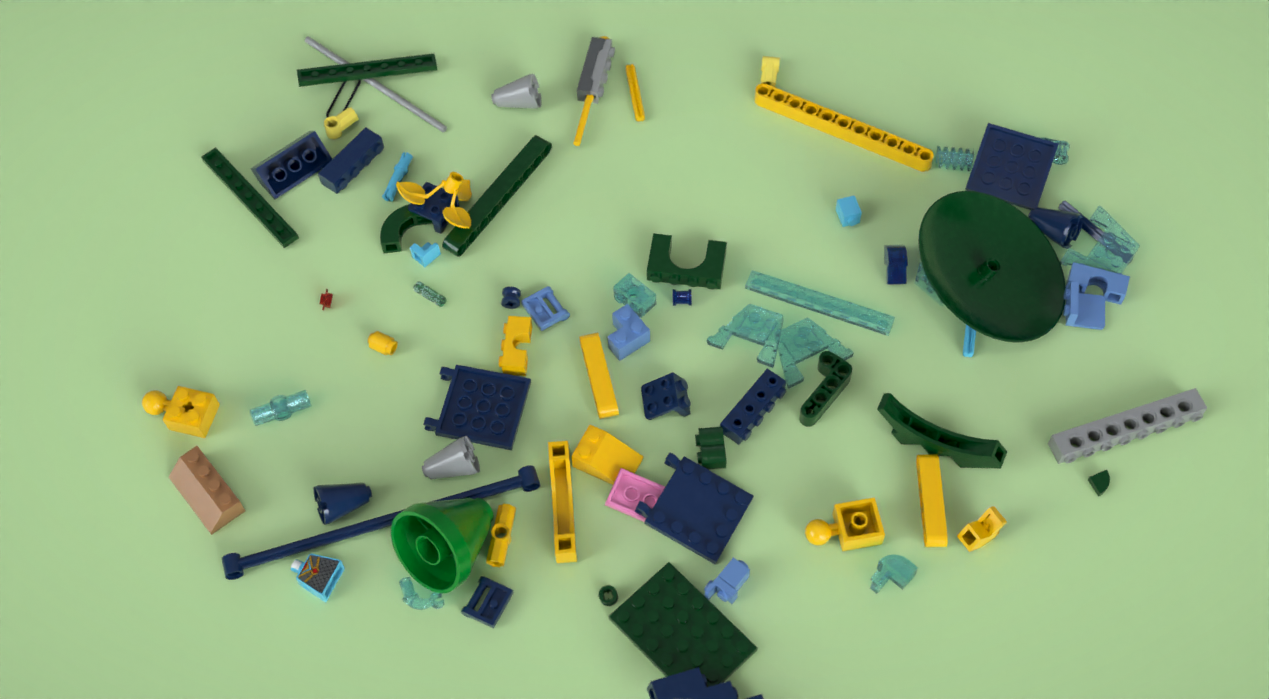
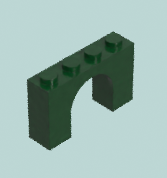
M653 233L647 265L648 281L721 289L727 242L708 240L704 261L695 268L684 269L676 266L670 260L672 235Z

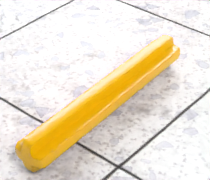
M626 65L635 119L638 122L644 121L645 114L635 65Z

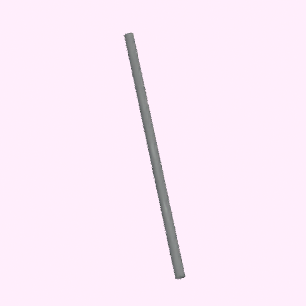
M309 36L305 38L307 44L339 65L349 64V62ZM362 79L441 132L446 131L447 126L375 79Z

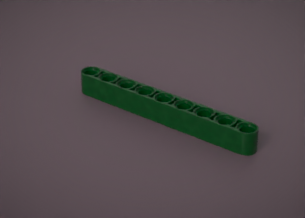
M537 135L533 136L467 212L471 218L470 228L455 226L444 239L443 249L460 257L551 151L552 143Z

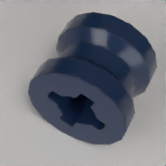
M516 287L503 288L501 305L508 309L518 308L520 306V300L518 299L521 296L520 289Z

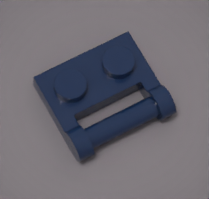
M481 576L478 581L479 585L467 606H464L461 610V613L468 618L475 619L494 628L514 592L502 584ZM490 588L478 612L475 611L474 608L485 589Z

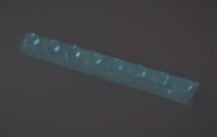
M753 270L745 285L747 290L889 336L895 320L894 316Z

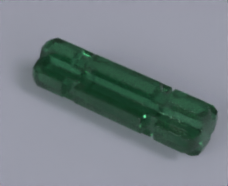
M416 282L413 286L415 292L418 294L422 293L423 297L433 303L436 302L435 304L439 307L444 306L446 297L441 294L438 295V292L428 286H424L425 284L422 282Z

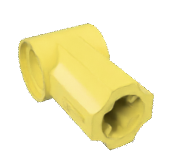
M763 56L761 84L776 86L780 57Z
M351 107L345 109L337 116H329L325 119L324 125L328 138H340L343 130L359 120L358 115Z

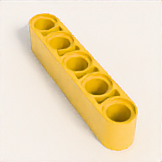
M598 332L579 336L599 419L619 415Z
M917 454L916 467L925 547H947L948 536L938 454Z

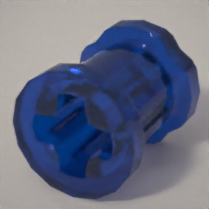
M673 289V306H676V304L692 306V290L676 291V289Z

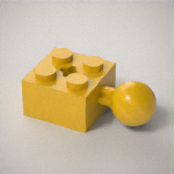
M177 386L171 400H167L166 395L157 390L146 393L142 399V407L148 414L159 415L166 411L162 420L169 430L206 438L220 406L214 394Z
M875 497L835 504L832 514L835 523L828 524L824 520L815 519L810 521L805 528V536L813 545H823L829 541L831 536L838 535L842 551L882 545L885 537Z

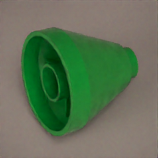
M462 498L413 504L393 519L391 539L396 555L406 571L423 587L436 593H449L469 577L490 530L491 522L494 518L493 511L490 505L481 498Z

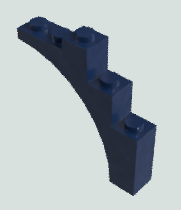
M699 667L651 681L646 688L650 699H738V692L732 686L731 681L706 687V677L704 674H701ZM759 694V695H756V696H753V697H750V698H746V699H764V698H763L762 694Z

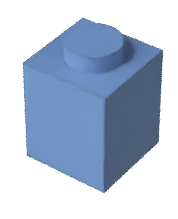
M732 558L718 577L738 591L749 578L750 569L742 560L738 561Z

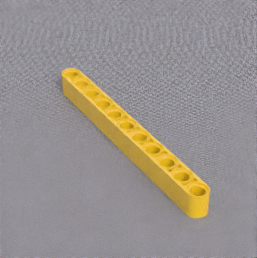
M762 83L756 86L755 103L762 108L918 171L926 172L931 168L934 154L932 150L768 84Z

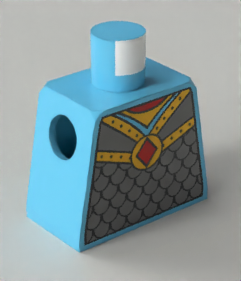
M309 554L305 562L296 559L291 565V571L298 573L296 580L299 585L324 602H327L345 569L341 560L316 554Z

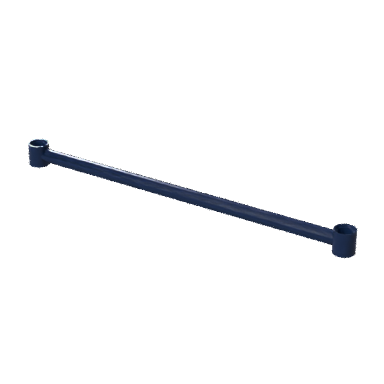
M529 465L518 470L519 476L434 501L462 498L483 499L520 487L525 492H531L540 487V482L535 467ZM403 510L245 557H241L239 553L226 554L222 557L225 578L228 580L238 579L244 575V569L389 527L392 525L393 519Z

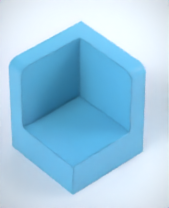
M427 242L422 247L414 243L410 247L412 258L424 268L441 254L439 245L436 242L433 245Z

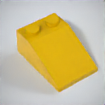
M589 425L573 452L571 459L574 468L614 485L620 469L622 468L635 474L643 460V456L610 433Z

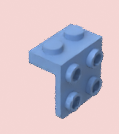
M1071 281L1069 288H1065L1064 300H1066L1063 315L1066 316L1065 326L1104 329L1105 297L1102 295L1079 293V282Z

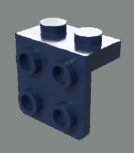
M672 372L642 385L641 392L645 418L652 420L671 411H676L684 417L690 415L689 406L691 403L687 394L688 384L686 380Z

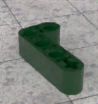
M824 351L819 356L818 371L825 376V379L801 407L799 420L806 427L816 424L851 380L852 366L833 352Z

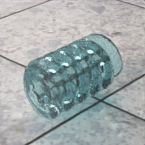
M937 146L935 164L938 163L939 169H941L943 164H945L946 169L952 165L953 170H956L959 165L961 171L967 166V170L970 172L973 164L974 150L970 153L969 148H967L963 153L962 148H959L956 153L955 147H952L949 152L947 146L944 147L943 151H941L940 146Z

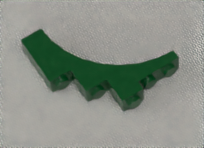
M884 393L877 410L893 427L891 433L900 444L921 445L928 454L951 456L960 468L1001 469L1007 451L998 440L969 437L939 427L910 411L891 393Z

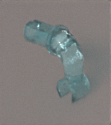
M410 577L399 581L404 596L402 600L408 606L418 610L430 607L440 609L444 606V600L435 601L437 598L442 597V593L433 592L430 598L422 599L415 592Z

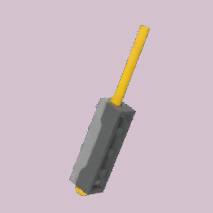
M607 36L591 38L577 87L578 101H583L584 106L573 143L575 146H580L591 103L598 104L599 98L603 97V84L607 83V70L610 71V59L614 57L615 47H612V40Z

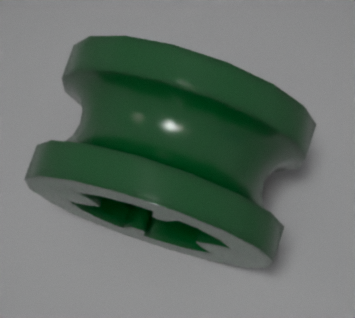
M606 585L600 589L599 598L603 605L612 606L617 602L618 594L613 586ZM607 592L609 594V592H612L613 598L605 600L604 593Z

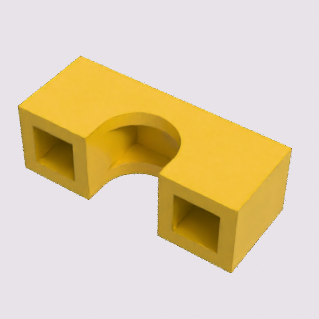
M508 316V322L504 323L503 332L506 336L501 342L503 356L499 357V367L502 368L504 374L526 376L528 365L527 350H519L515 347L520 343L531 342L533 327L531 317Z

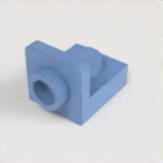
M718 576L714 581L710 580L704 588L705 597L708 600L715 592L724 602L728 601L733 604L737 599L738 591Z

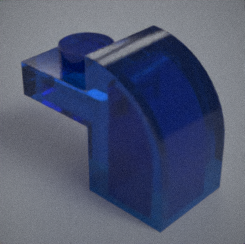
M884 245L887 284H907L906 266H908L905 245Z

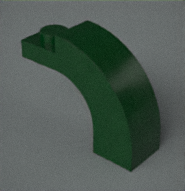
M410 204L398 208L387 217L382 225L380 242L383 253L402 252V236L409 228L433 224V222L409 211L408 206Z

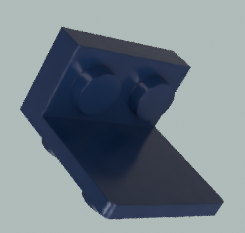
M425 182L422 188L425 190V194H428L437 186ZM440 188L428 199H425L424 204L416 205L410 203L408 210L431 220L435 232L442 234L449 224L443 216V210L446 207H451L453 194H449L443 188ZM456 195L454 205L455 207H460L458 196Z

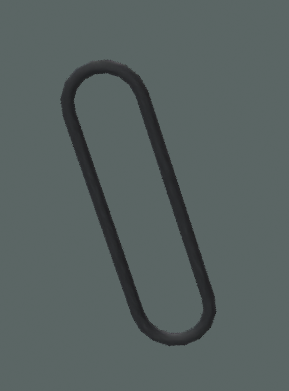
M358 80V83L343 111L348 108L353 96L355 95L361 83V80ZM346 81L342 83L340 89L338 90L334 100L332 101L326 113V117H329V113L335 101L337 100L341 90L343 89Z

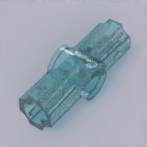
M303 390L287 397L285 395L275 396L270 400V403L250 409V414L255 426L272 420H286L291 417L292 413L312 405L307 391Z

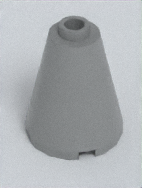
M528 74L494 90V94H492L493 104H496L497 107L540 108L541 93L538 94L537 88L540 87L535 74Z
M468 436L460 437L425 460L422 466L424 476L432 480L473 475L480 472L478 457L474 456L473 450L475 449Z

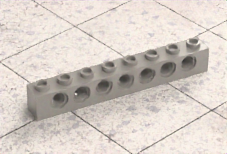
M1194 388L1053 434L1048 445L1058 464L1063 462L1071 463L1078 457H1089L1097 451H1107L1118 444L1126 445L1133 439H1144L1154 432L1159 434L1167 430V428L1173 426L1177 428L1188 421L1196 422L1203 417L1207 406L1197 389Z

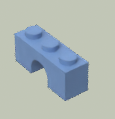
M1073 262L1068 274L1066 288H1069L1071 281L1079 282V293H1085L1087 286L1096 285L1103 290L1105 301L1121 305L1126 296L1130 276Z

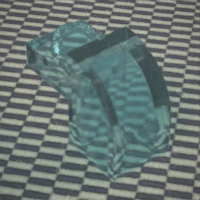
M885 556L879 560L877 571L870 579L872 581L870 589L877 594L890 579L903 590L916 575L918 567L903 556Z

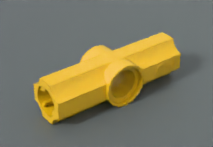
M510 504L498 505L495 523L491 529L492 537L486 563L492 567H501L505 564L516 513V507ZM500 533H505V534H506V535H505L504 537H502V538H498V537H497V535L500 534Z

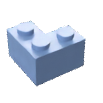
M629 304L612 313L613 325L617 331L608 336V348L620 361L650 342V329Z

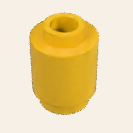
M376 331L371 333L368 338L369 348L384 355H393L397 349L398 342L393 337Z

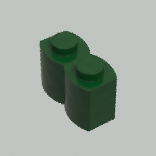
M723 427L699 428V434L695 435L696 446H700V452H697L698 464H701L706 469L726 468Z

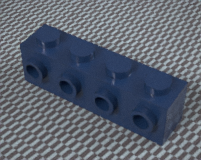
M767 368L720 423V427H723V435L738 445L743 440L746 441L750 437L754 426L758 427L761 424L765 413L772 411L775 401L785 395L786 380Z

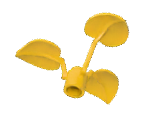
M451 172L446 181L442 180L441 184L428 194H425V190L416 183L397 181L396 186L401 196L408 202L416 205L424 204L425 199H428L443 187L447 193L453 194L451 207H446L443 210L444 218L457 227L470 228L471 218L467 211L454 205L456 195L459 201H469L472 196L470 180H464L461 174Z

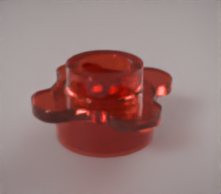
M326 289L325 294H321L319 304L323 305V311L325 307H331L333 294L328 293V289Z

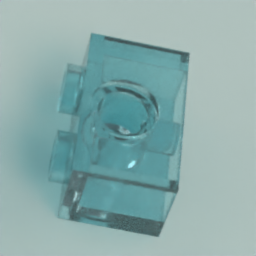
M630 273L613 286L615 300L620 304H629L640 318L656 305V294Z

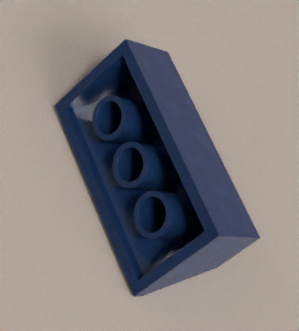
M309 131L252 167L251 170L265 190L274 199H277L323 169L332 160V157L316 132Z

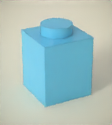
M855 195L837 199L836 212L842 227L854 226L860 223L862 212Z

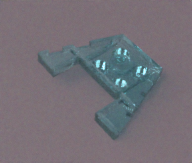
M1099 205L1091 216L1090 222L1105 229V232L1087 257L1069 248L1060 260V264L1067 266L1072 265L1073 262L1082 263L1094 268H1102L1106 271L1122 274L1140 245Z
M748 304L732 318L729 324L720 327L717 334L709 336L707 344L723 350L732 335L764 346L757 356V362L773 368L784 321L783 315Z
M808 317L775 333V341L788 389L804 381L803 375L795 364L826 349L843 360L853 357L854 354L852 350L846 349L839 340L830 337L823 328Z

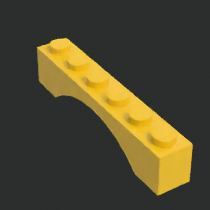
M568 441L548 442L556 563L577 562Z

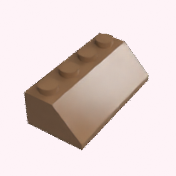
M195 446L178 459L169 475V479L211 535L245 512L239 499L198 446Z

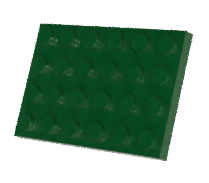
M670 562L609 615V620L666 677L699 667L701 674H704L706 677V687L724 683L757 651V647Z

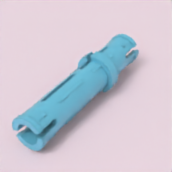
M403 152L398 164L395 165V171L382 196L384 200L388 202L389 200L390 202L394 200L395 194L398 191L396 183L397 181L401 182L404 175H407L408 166L413 159L410 153Z

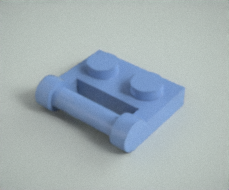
M549 286L521 300L523 307L540 331L559 321H564L570 316L567 309H564L553 295V290ZM543 298H547L554 309L557 311L556 314L552 313L547 304L544 302Z

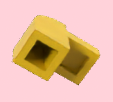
M992 506L977 521L968 523L957 537L967 550L971 552L994 539L1007 521L996 507Z

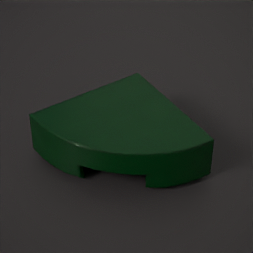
M1107 470L1090 476L1088 479L1098 497L1109 486L1110 476Z

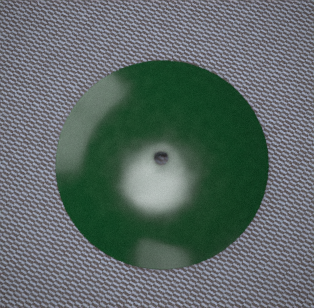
M954 192L941 197L932 204L925 213L920 225L918 238L919 253L928 281L945 306L972 329L1000 341L1013 343L1028 342L1044 336L1058 323L1065 306V278L1055 250L1038 226L1010 203L982 192Z

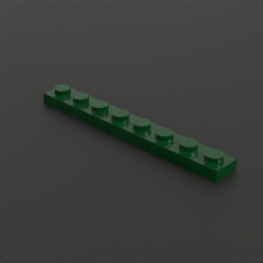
M433 53L298 69L297 76L299 87L435 71L437 70V63Z
M216 147L201 157L202 161L283 248L299 239L298 234Z

